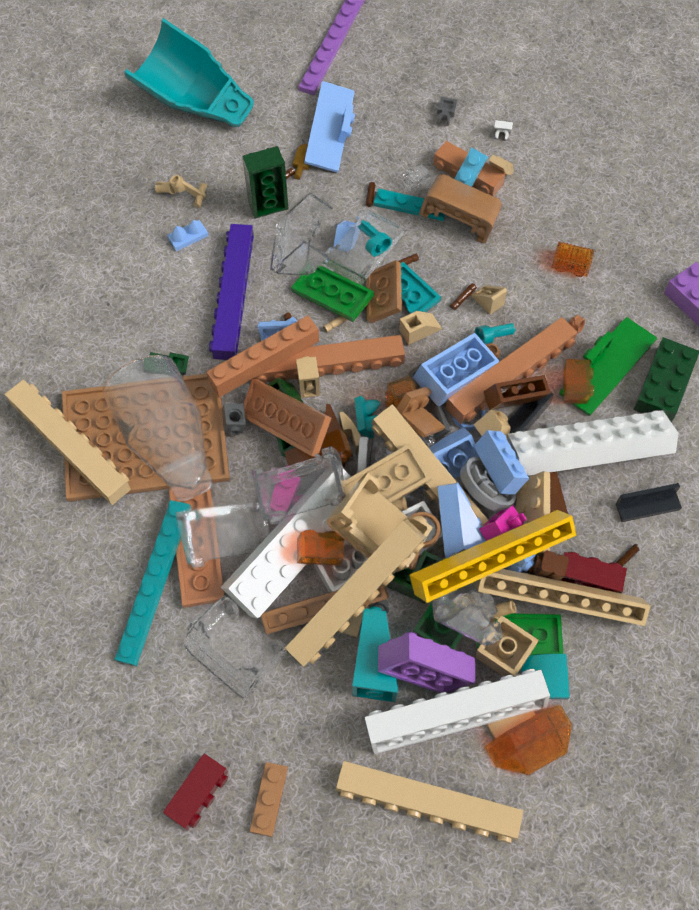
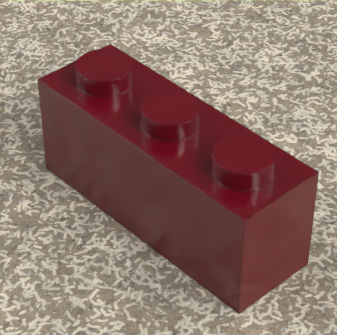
M576 552L563 553V556L568 557L569 561L566 575L559 581L616 593L623 592L627 568L621 567L620 564L614 562H602L595 557L586 558Z
M204 753L163 813L188 831L190 827L194 829L201 819L199 814L203 808H208L215 798L213 794L218 787L221 789L227 782L228 770Z

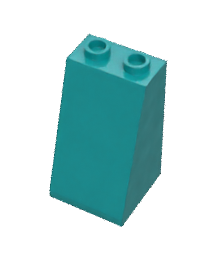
M379 607L365 608L363 612L352 696L396 703L398 692L397 679L378 672V646L390 640L386 611H382Z

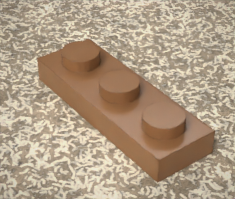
M266 762L250 833L273 837L288 766Z

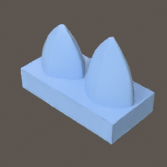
M193 220L183 228L176 226L167 237L174 249L178 251L208 237V232L200 220Z
M291 317L286 321L271 320L269 322H259L258 330L261 340L270 337L297 322V320Z

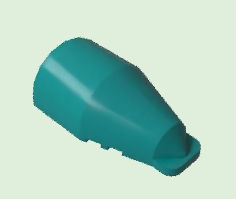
M164 18L161 20V29L156 43L145 62L135 73L127 69L124 71L126 79L168 107L220 122H226L233 127L241 126L253 109V99L243 92L232 77L225 72L220 62L216 61L212 56L211 51Z

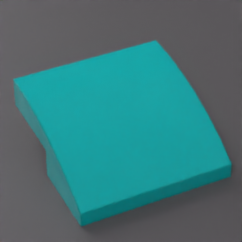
M567 654L530 655L521 668V675L522 672L529 669L541 670L550 694L549 699H569Z

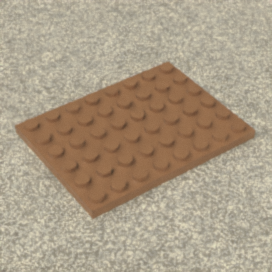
M207 374L62 391L63 419L66 422L70 420L76 426V432L79 434L83 433L89 439V444L92 447L97 446L100 449L105 460L110 459L116 466L115 470L118 473L123 472L130 480L128 484L131 490L126 494L230 481L226 437L222 418V398L218 397L209 384ZM64 458L66 500L70 502L103 497Z

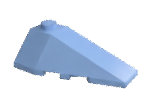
M464 427L447 435L429 448L453 478L460 476L462 466L470 458L479 457L474 448L475 442L472 435Z
M459 483L439 485L437 488L445 557L449 558L486 540L479 530L482 527V522L479 517L475 516L470 507L471 504Z

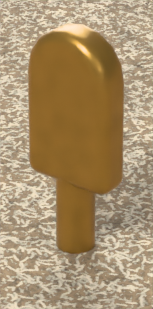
M302 144L296 150L292 166L296 168L294 179L300 180L303 169L309 170L310 165L304 163L308 144Z

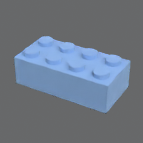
M473 333L421 364L413 378L421 388L428 387L432 391L429 397L439 407L447 402L449 397L500 361L482 340Z

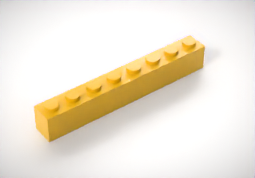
M556 510L410 574L414 594L428 603L576 536L573 517Z

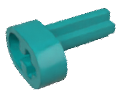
M361 221V225L358 228L370 238L365 245L366 251L373 257L387 251L392 244V239L386 233H380L368 221Z
M513 323L493 327L487 325L475 327V334L485 345L493 343L496 337L512 335L515 331Z

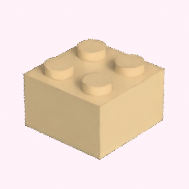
M501 615L478 648L475 658L503 677L507 675L516 677L539 640Z

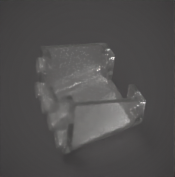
M463 549V550H461V551H459V552L453 553L451 556L456 555V554H458V553H460V552H462V551H465V549ZM473 582L432 600L434 620L483 646H489L503 638L500 623L498 621L491 623L477 607L478 604L494 595L485 593L479 596L480 592L476 590Z

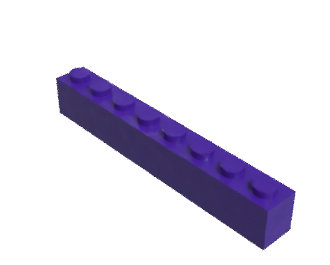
M231 224L230 231L226 232V242H228V245L224 246V257L226 258L225 261H222L221 265L223 277L219 278V288H221V291L217 292L216 301L218 308L214 310L216 324L212 325V336L214 337L213 341L209 343V352H212L213 359L228 360L237 355L254 239L253 225Z

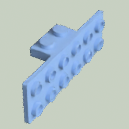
M322 81L304 160L305 164L336 173L339 171L346 137L351 135L352 127L350 124H353L355 113H352L354 90Z

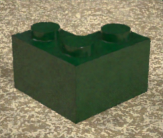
M424 551L416 569L406 568L393 573L392 575L395 578L386 587L425 604L424 600L414 594L410 574L444 559Z

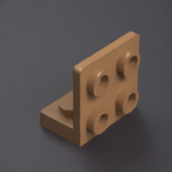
M428 387L405 393L396 408L417 435L422 437L440 432L445 428L440 421L423 408L428 404V397L432 393Z

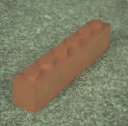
M307 315L208 370L209 384L220 398L252 380V378L261 375L319 342V329Z

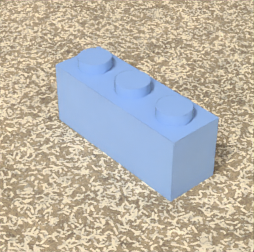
M487 430L474 445V448L499 493L516 494L529 479L525 468L516 457V453L509 445L505 434L501 431Z

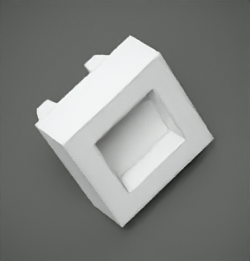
M495 120V138L498 139L499 133H504L505 140H507L508 132L511 133L513 122Z

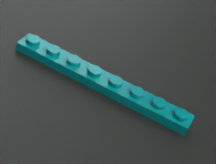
M172 500L169 502L114 659L118 662L133 666L138 665L191 510L190 504Z

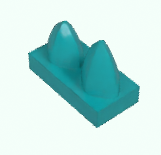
M362 396L354 398L358 432L364 437H368L369 440L375 437L371 422L378 416L372 415V413L378 409L381 402L375 399L365 400Z

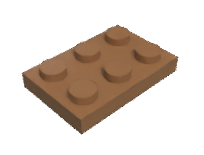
M397 260L366 273V288L374 291V297L366 305V318L369 323H374L402 311L401 263Z

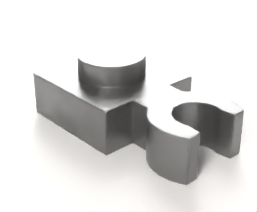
M440 98L437 114H439L437 124H440L441 120H446V125H450L451 117L455 115L457 99Z

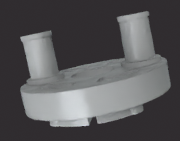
M479 457L470 458L462 466L460 477L456 482L459 483L462 489H467L476 501L485 506L481 512L488 520L497 512L510 507L515 502L516 494L499 493Z

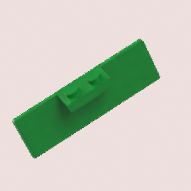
M626 317L612 333L608 331L604 336H599L594 343V348H589L585 352L582 367L560 390L559 395L591 416L655 343L657 337Z

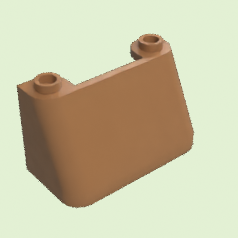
M440 174L429 189L419 215L425 218L431 213H435L434 216L436 217L439 212L472 226L471 232L478 234L477 241L485 244L500 213L502 202L497 197L475 189L446 174Z

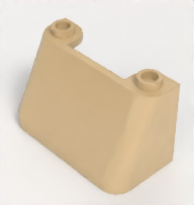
M369 473L362 476L327 519L328 526L367 559L406 519L427 538L433 528L427 523V520L422 516H411L408 518L378 492L381 488L379 480ZM412 552L407 558L410 562L403 569L409 567L416 554Z

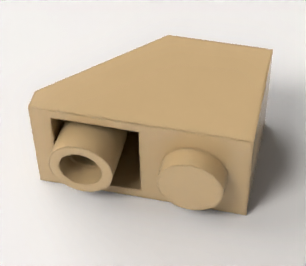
M416 311L400 318L399 331L408 345L442 330L431 313Z

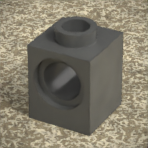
M224 403L222 418L225 434L238 435L243 433L246 426L244 403Z

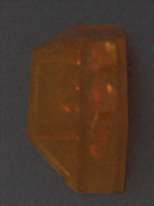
M557 705L506 731L484 748L496 768L528 776L567 754L572 723L562 706Z

